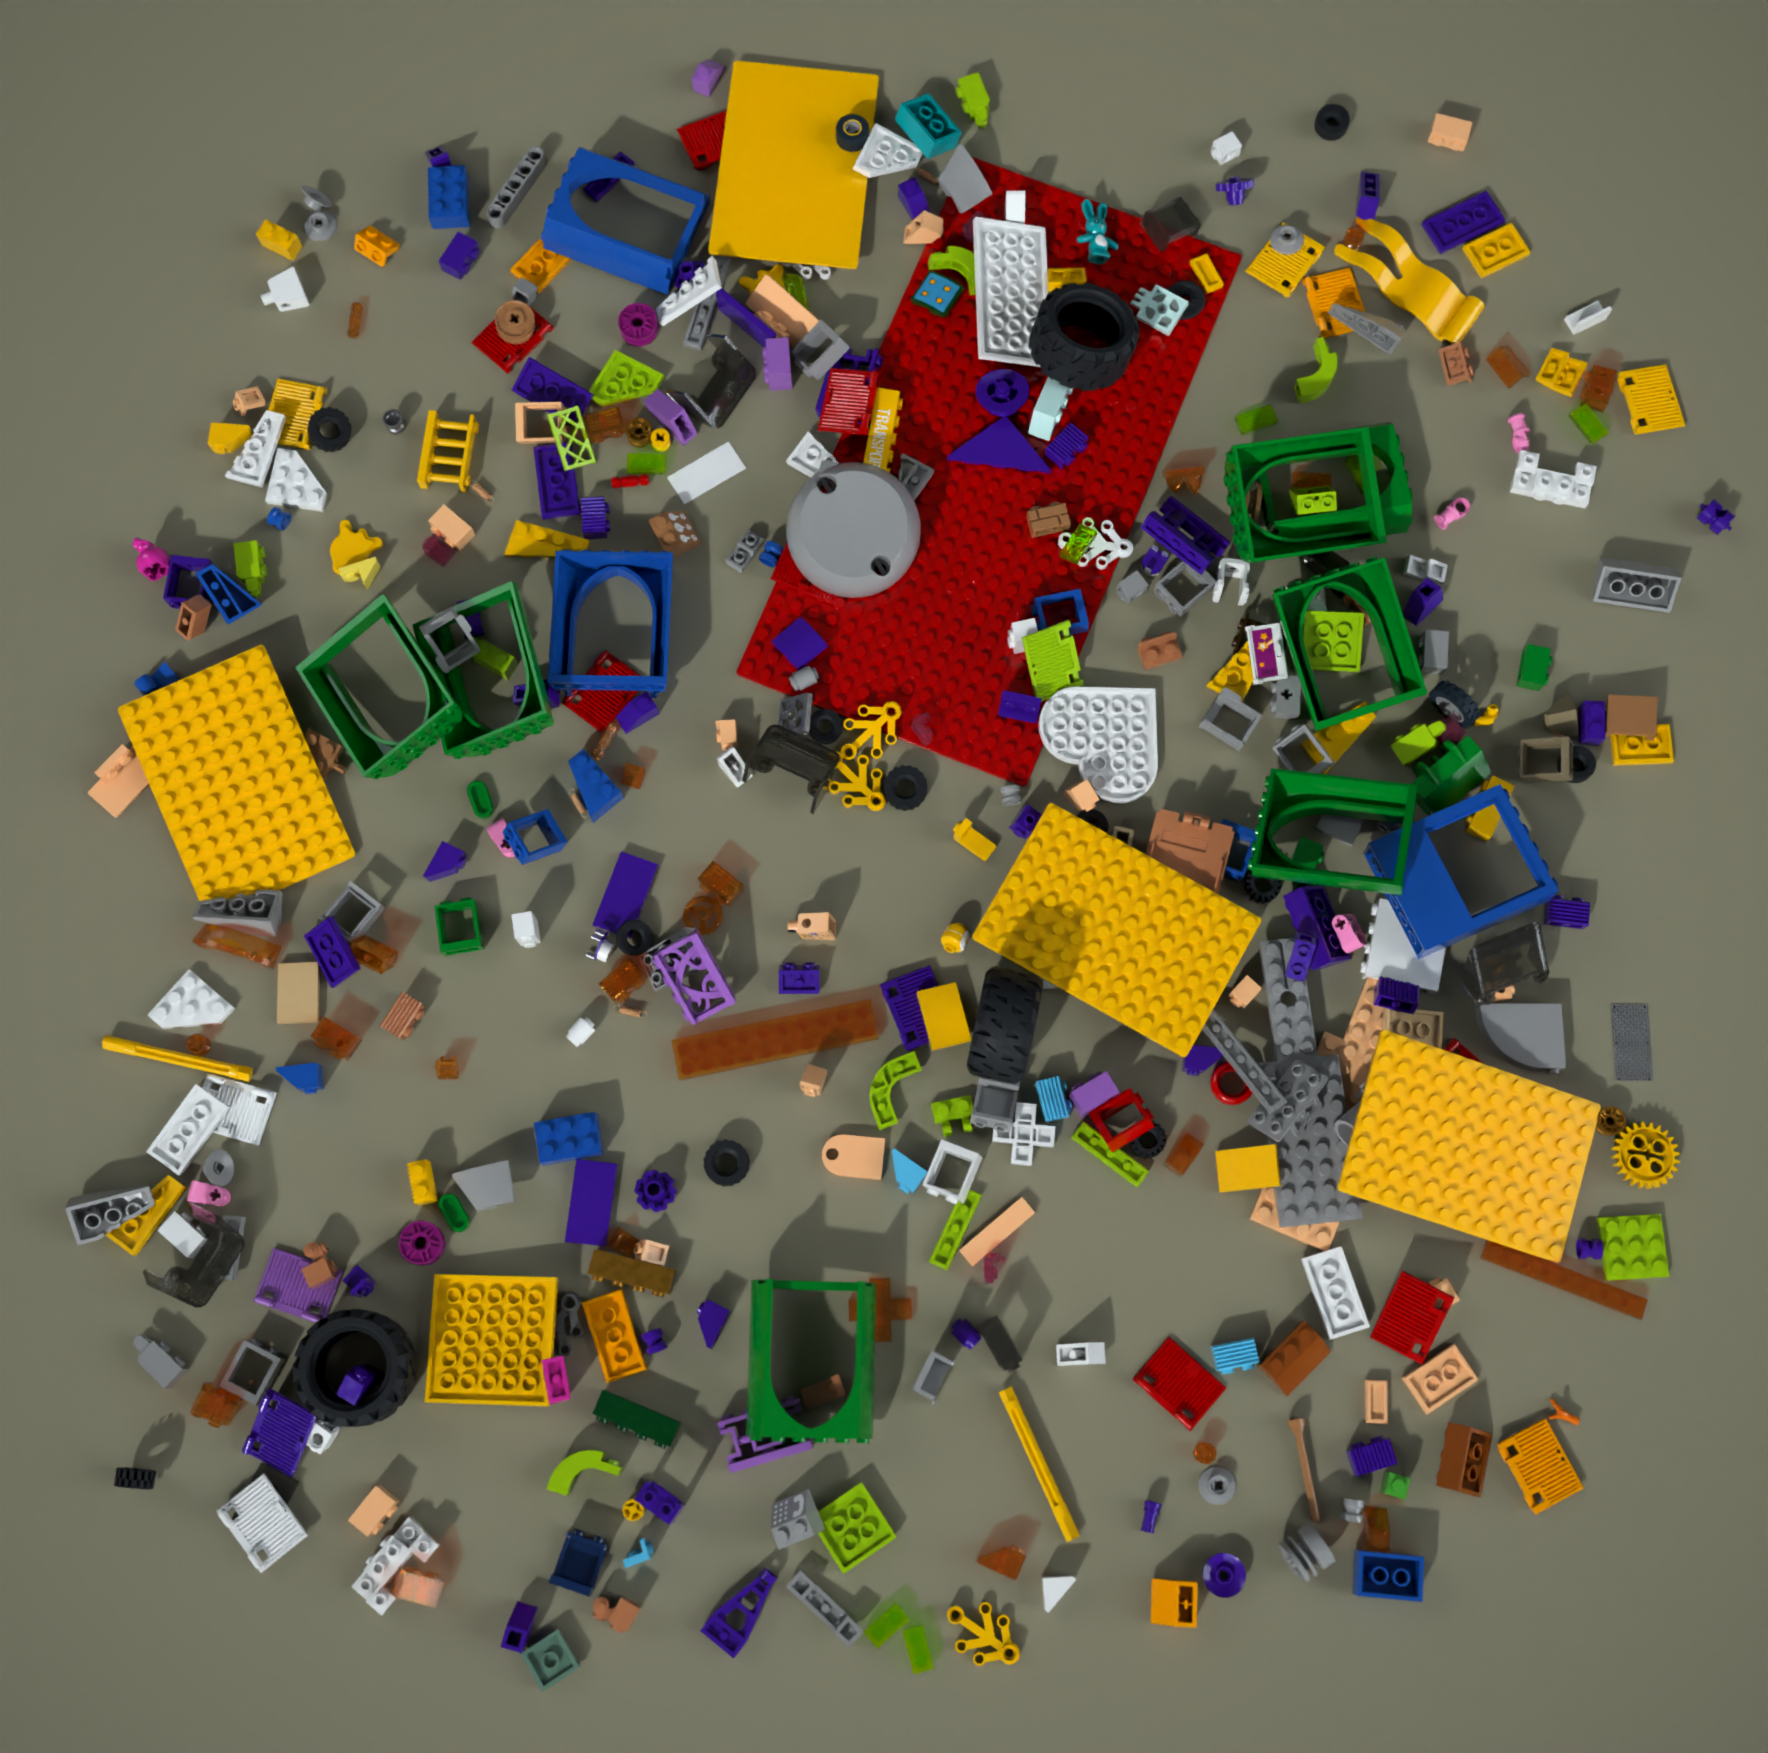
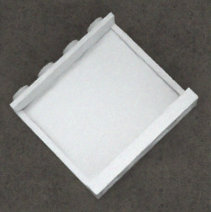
M1380 898L1376 904L1373 903L1371 915H1374L1373 922L1369 923L1367 930L1370 938L1369 942L1364 946L1366 959L1362 961L1360 972L1363 973L1362 979L1369 977L1378 980L1380 976H1383V978L1389 977L1395 979V981L1399 980V982H1410L1419 985V989L1426 990V994L1434 995L1438 992L1446 948L1418 960L1389 901Z

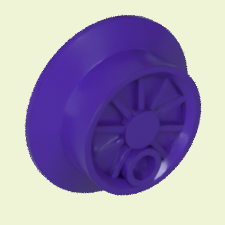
M993 370L985 374L977 383L976 397L981 406L989 413L999 417H1006L1017 412L1026 403L1029 397V385L1021 374L1013 370Z

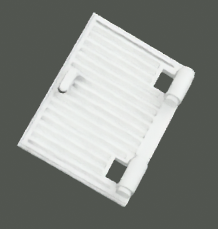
M207 1073L203 1088L230 1107L213 1133L259 1146L277 1093ZM212 1083L221 1085L219 1091L210 1089ZM258 1096L267 1098L265 1104L257 1102Z
M264 1473L217 1510L219 1518L230 1529L247 1553L249 1560L261 1573L308 1536V1533ZM232 1508L239 1515L234 1520L227 1513ZM262 1549L268 1556L263 1562L257 1555Z

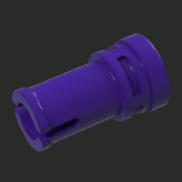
M1145 1500L1143 1510L1145 1513L1141 1531L1154 1534L1157 1514L1159 1515L1162 1504Z

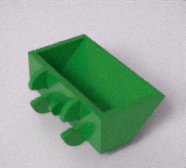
M1469 736L1465 737L1456 746L1451 741L1445 740L1440 745V750L1444 756L1441 759L1436 755L1431 756L1430 759L1434 764L1430 768L1423 762H1419L1414 767V772L1418 778L1411 784L1418 785L1416 803L1428 816L1456 804L1492 773L1482 749Z

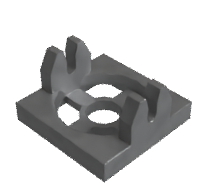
M804 693L780 700L777 737H792L801 740L810 737L813 694ZM797 706H802L803 709L799 710ZM795 710V717L791 720V713ZM799 717H802V723L795 728L796 721Z

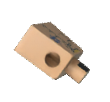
M829 912L798 914V920L788 921V932L798 933L802 939L836 940V920Z

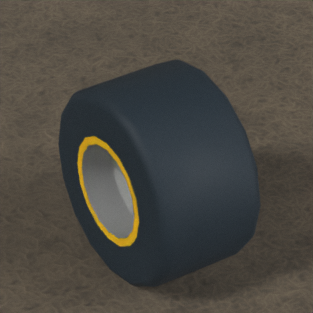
M847 114L841 117L836 125L837 144L840 148L849 152L862 150L869 137L867 121L856 114Z

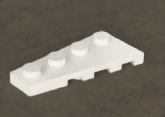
M711 256L707 260L708 264L703 269L699 267L694 272L695 276L689 282L686 280L682 283L680 290L676 294L673 292L656 308L659 324L662 326L668 324L722 288L715 258Z

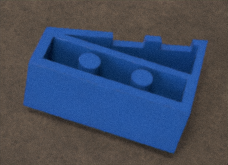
M213 564L195 573L228 625L262 605Z
M584 749L568 761L590 818L594 823L624 797L621 791Z

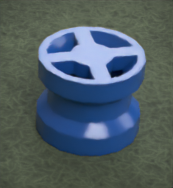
M274 507L267 517V523L271 526H277V529L281 531L285 530L291 521V514L282 512L278 507Z

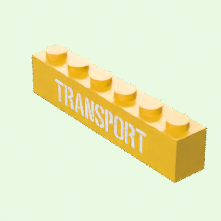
M878 388L863 462L882 468L889 473L890 469L887 468L888 462L892 463L893 451H890L891 445H895L897 436L894 433V428H898L900 420L897 412L902 409L903 399L900 398V391Z

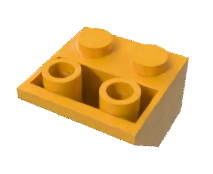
M1151 1578L1150 1623L1197 1628L1198 1582L1194 1580Z

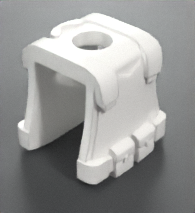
M1223 558L1219 563V569L1216 573L1215 578L1217 582L1213 589L1212 601L1218 603L1224 586V576L1240 578L1237 605L1243 606L1249 595L1247 574L1250 571V564L1240 559Z

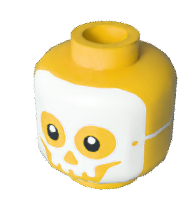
M961 923L949 924L941 936V943L944 949L949 953L962 952L970 939L968 928Z

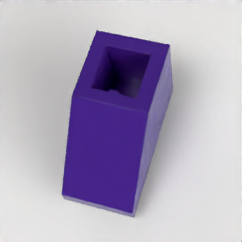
M1426 578L1412 592L1402 612L1403 617L1417 626L1443 601L1442 588Z
M520 1601L516 1602L500 1647L519 1653L525 1651L538 1609L537 1606Z

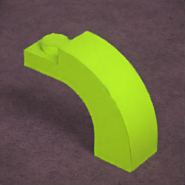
M948 246L946 253L935 252L930 255L928 260L929 270L953 269L960 272L967 280L969 294L976 295L973 252L957 246Z
M1324 337L1316 338L1313 345L1319 368L1318 371L1311 376L1298 378L1294 385L1299 404L1310 402L1320 397L1329 388L1335 375L1337 354L1336 352L1330 353L1329 345L1325 343Z
M586 1450L577 1452L564 1459L556 1467L546 1489L568 1496L574 1480L583 1470L596 1468L620 1476L623 1467L619 1466V1461L607 1458V1461H604L606 1454L604 1451Z

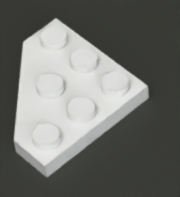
M875 123L853 170L871 178L916 168L923 153L914 143Z
M277 448L266 494V503L323 512L327 493L295 450Z
M189 969L148 1013V1016L163 1029L193 1027L206 1024H222L235 1008Z

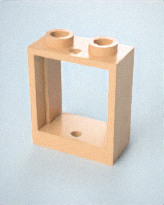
M562 402L515 403L516 442L519 444L556 443L554 437H527L526 410H557L558 412L567 409V407H564ZM558 417V428L563 421L560 417ZM564 425L562 431L568 434V428ZM560 434V442L564 443L567 437Z

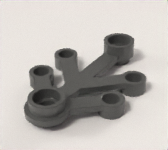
M575 1292L565 1293L561 1300L557 1301L556 1310L561 1309L556 1316L555 1334L557 1332L559 1341L558 1352L562 1356H568L572 1352V1347L567 1341L564 1320L568 1314L572 1326L570 1335L573 1338H580L583 1335V1328L579 1325L577 1310L581 1306V1298ZM572 1298L574 1305L570 1307L567 1301ZM575 1328L580 1329V1334L578 1336H575L573 1334V1330ZM563 1346L568 1347V1353H562Z

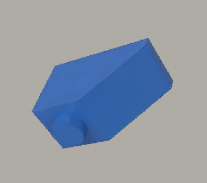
M318 1063L276 1067V1071L298 1090L304 1092V1094H316L317 1090H323L322 1065Z

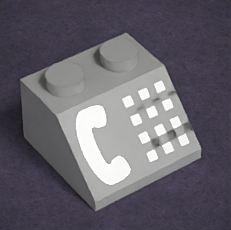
M809 1489L772 1504L771 1531L779 1550L825 1530Z

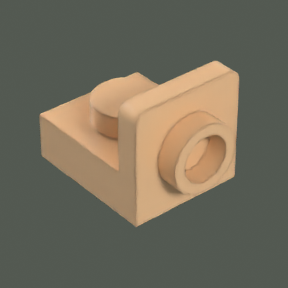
M258 386L236 391L233 406L243 417L246 415L247 410L265 406L266 401Z
M640 1239L634 1249L635 1259L664 1266L669 1246Z

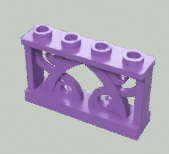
M698 929L654 952L652 961L655 967L663 972V981L667 987L671 986L674 992L672 996L675 1002L683 1007L682 1014L687 1022L691 1021L692 1025H695L697 1022L736 1003V997ZM690 941L693 943L685 954L677 949ZM668 953H676L682 959L679 961L677 958H671L675 964L669 966L665 962V957ZM699 957L702 962L696 965L690 961V958L695 962V958ZM687 964L696 970L708 969L709 973L705 975L702 982V990H697L683 984V973ZM677 971L676 979H674L671 972ZM711 980L715 983V986H709L710 991H707L706 983ZM684 994L689 995V997H688L687 1000H686ZM720 997L725 999L710 1007V999ZM701 998L705 999L706 1007L703 1011L696 1012L692 1009V1002H697L699 1007L701 1005Z

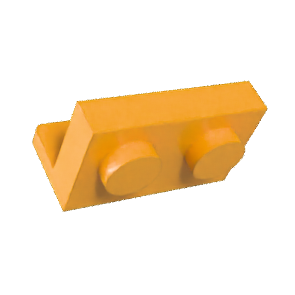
M371 225L356 233L354 249L381 267L386 266L387 257L399 251V243Z

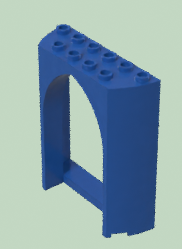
M579 147L575 156L571 157L567 173L562 175L560 188L555 190L553 203L547 207L544 230L541 234L543 248L669 295L674 278L678 275V270L688 253L710 204L709 196L703 192ZM621 178L696 206L674 255L669 260L591 229L578 217L572 207L570 200L574 191L593 180Z
M569 549L556 551L547 680L554 690H562L565 692V696L571 697L573 690L649 691L651 698H657L659 692L666 690L673 553L668 551L649 552L646 550L640 552H630L628 550L611 552L609 550L592 552L590 550L572 551ZM621 576L632 581L645 593L652 606L650 676L574 675L577 620L585 599L594 588L612 577Z

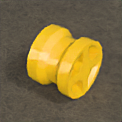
M658 428L651 433L652 446L656 451L665 452L670 448L671 440L668 431Z
M635 1498L628 1500L623 1505V1515L630 1521L643 1517L646 1509L635 1501Z

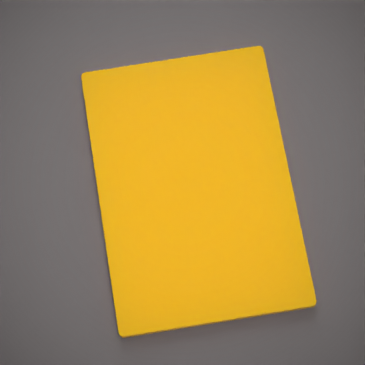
M746 61L733 62L709 241V254L856 269L858 267L868 177L853 170L862 150L849 152L840 148L836 142V125L839 119L847 114L860 115L867 121L870 135L874 126L878 75Z
M258 645L118 708L120 718L199 901L219 897L229 899L237 897V894L241 893L244 896L256 894L255 891L257 890L280 891L355 857L356 852L268 652L263 645Z
M1050 803L977 926L972 938L974 941L1036 974L1177 1055L1187 1057L1259 927L1261 918L1059 806Z
M1388 1030L1380 1031L1337 1189L1340 1192L1559 1263L1562 1259L1601 1106L1584 1098Z

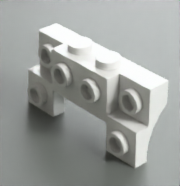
M1520 450L1510 485V493L1533 497L1539 501H1552L1557 505L1566 504L1586 508L1589 503L1591 486L1594 484L1597 466L1577 462L1574 475L1537 468L1540 454Z
M408 1517L391 1537L388 1535L381 1542L380 1546L382 1548L377 1554L374 1552L365 1562L367 1566L364 1572L351 1586L381 1616L384 1615L394 1600L398 1598L386 1586L413 1553L426 1563L433 1552L440 1546L412 1517Z

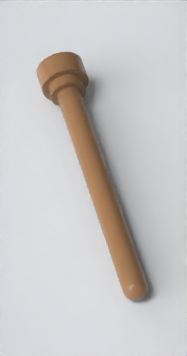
M1304 1417L1288 1419L1289 1429L1295 1434L1311 1518L1314 1522H1318L1320 1515L1303 1436L1304 1426H1306Z

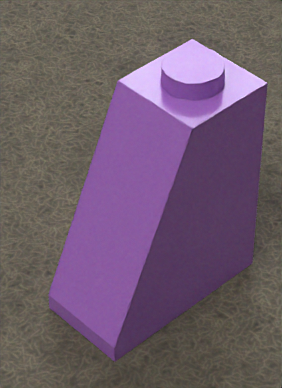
M658 389L644 400L650 414L683 446L698 434L685 409Z

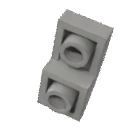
M748 530L738 541L737 547L727 557L726 564L742 573L764 543V539Z

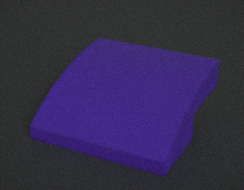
M802 617L771 641L773 646L797 670L802 669L828 647L820 635Z

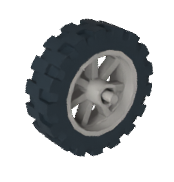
M1442 680L1429 693V696H1431L1430 700L1433 702V706L1438 709V712L1460 728L1464 727L1467 729L1480 716V709L1477 707L1476 702L1472 700V697L1469 694L1467 695L1462 688H1458V685L1451 684L1450 681L1445 682Z

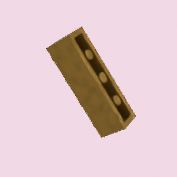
M594 1249L587 1274L592 1275L593 1280L604 1282V1279L613 1280L612 1285L624 1287V1284L632 1285V1290L643 1293L645 1289L652 1290V1295L664 1298L665 1294L670 1295L676 1270Z

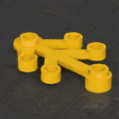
M893 701L885 703L883 707L859 706L858 714L861 717H867L869 714L881 715L876 721L853 720L851 718L844 721V728L848 731L854 728L867 729L852 744H845L841 748V754L844 759H854L857 749L872 735L873 748L871 756L874 759L881 758L883 755L881 749V727L886 722H888V734L885 737V742L888 745H894L897 742L895 720L901 716V707ZM865 707L867 708L868 712L866 714H861L860 709ZM894 708L895 714H888V709ZM852 721L853 727H846V723ZM889 736H893L895 738V741L889 743L887 741V738ZM847 749H852L853 753L852 755L847 756L845 754V751ZM875 749L880 750L879 756L873 755Z
M832 751L828 754V765L832 768H838L852 782L839 783L832 781L829 784L830 793L838 794L840 791L862 792L866 796L853 797L845 795L842 799L844 807L850 808L853 805H867L873 811H880L885 807L886 798L880 792V782L883 773L879 768L871 771L873 791L866 786L867 766L869 765V758L866 755H860L857 758L859 766L858 778L843 763V756L840 752ZM837 758L839 759V762L834 764L832 763V759ZM864 758L867 760V762L865 764H861L859 762L860 759ZM879 772L880 777L875 778L873 774ZM837 785L838 789L832 790L831 786ZM847 798L852 800L850 804H846L844 801ZM878 799L880 803L875 805L872 801Z
M982 1602L979 1605V1612L982 1614L985 1630L964 1616V1611L961 1607L952 1606L948 1609L947 1618L952 1624L960 1623L980 1637L966 1641L958 1639L955 1642L957 1652L964 1653L968 1649L991 1645L998 1651L986 1654L982 1652L974 1653L973 1662L975 1665L982 1666L985 1662L1001 1660L1003 1663L1010 1665L1018 1661L1020 1650L1015 1643L1011 1642L1010 1620L1007 1615L1001 1614L997 1617V1625L1001 1628L1002 1643L995 1638L990 1603ZM983 1605L989 1606L987 1613L981 1611ZM954 1610L960 1613L957 1619L951 1616ZM1005 1617L1007 1619V1624L1000 1625V1618ZM959 1642L965 1643L963 1650L957 1648ZM1007 1649L1013 1650L1011 1657L1005 1655ZM977 1655L983 1656L981 1663L975 1661Z

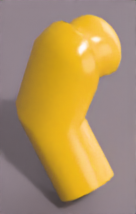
M1495 704L1489 705L1484 715L1479 716L1473 723V726L1493 724L1499 714L1498 706Z

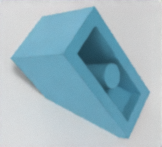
M893 1148L892 1159L896 1182L899 1184L898 1188L906 1194L909 1192L914 1194L928 1172Z

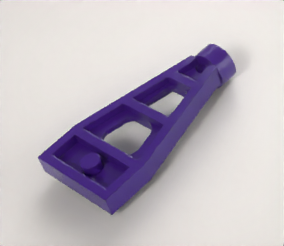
M764 1568L755 1580L716 1610L700 1631L734 1659L747 1642L771 1585L773 1586L778 1578L771 1571ZM761 1579L765 1580L768 1584L764 1585ZM750 1591H754L759 1596V1600L752 1610L748 1609L741 1602ZM736 1608L741 1609L746 1614V1621L741 1630H735L725 1621L726 1615Z

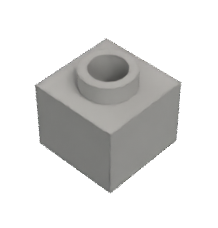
M521 277L513 286L512 299L524 302L528 306L536 300L537 286Z

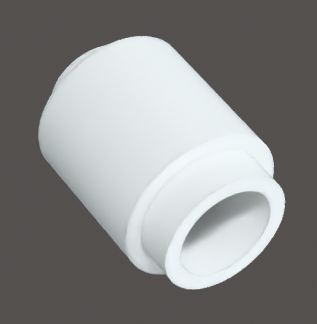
M580 1017L567 1031L569 1033L565 1037L576 1047L580 1044L583 1045L594 1033L593 1027L595 1024L587 1017L584 1019Z

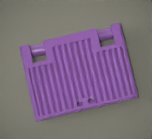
M273 1248L253 1301L316 1323L326 1318L344 1271L337 1269V1272H335L337 1275L336 1279L316 1289L309 1288L301 1269L312 1264L313 1260ZM266 1290L274 1292L272 1299L264 1296ZM312 1306L321 1308L320 1313L310 1312Z

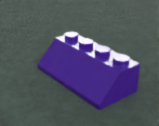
M1304 886L1283 896L1285 906L1290 913L1292 924L1296 931L1316 937V947L1310 963L1312 971L1324 969L1352 959L1350 953L1348 954L1342 949L1336 932L1332 927L1335 913L1324 886Z

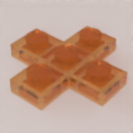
M869 1278V1283L877 1284L875 1342H891V1321L912 1320L911 1298L890 1299V1278ZM849 1300V1322L856 1321V1300Z

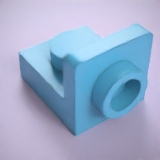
M646 1538L639 1539L643 1552L640 1553L639 1549L627 1553L628 1558L623 1559L625 1568L652 1558L651 1554L654 1553L650 1540L646 1541Z

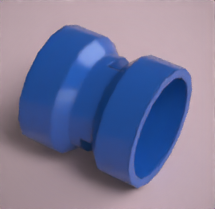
M766 541L764 545L765 550L758 559L769 567H776L778 557L781 556L784 549L773 541Z

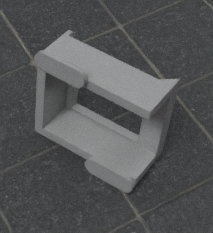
M453 606L419 626L425 639L437 655L435 661L444 673H448L451 669L481 651L470 634V625L463 615L457 614ZM455 618L468 641L443 656L429 633Z
M1223 688L1198 728L1206 730L1239 752L1262 715L1242 703L1241 696L1228 688ZM1223 704L1250 720L1239 739L1212 724Z
M349 881L348 886L319 919L324 921L328 917H334L352 895L356 896L369 906L371 910L351 934L339 924L338 926L348 942L355 947H360L371 933L369 928L383 913L385 908L352 881Z
M931 1350L912 1390L932 1400L931 1405L933 1406L937 1399L935 1395L949 1367H953L956 1358L951 1361Z

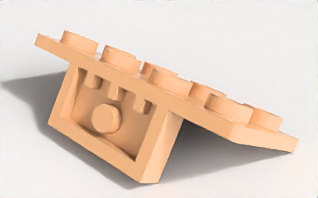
M769 275L763 277L746 302V305L755 313L754 315L776 333V338L788 337L789 344L793 347L820 321Z
M122 744L94 772L100 780L88 791V794L115 818L138 797L149 783L133 746L128 749Z

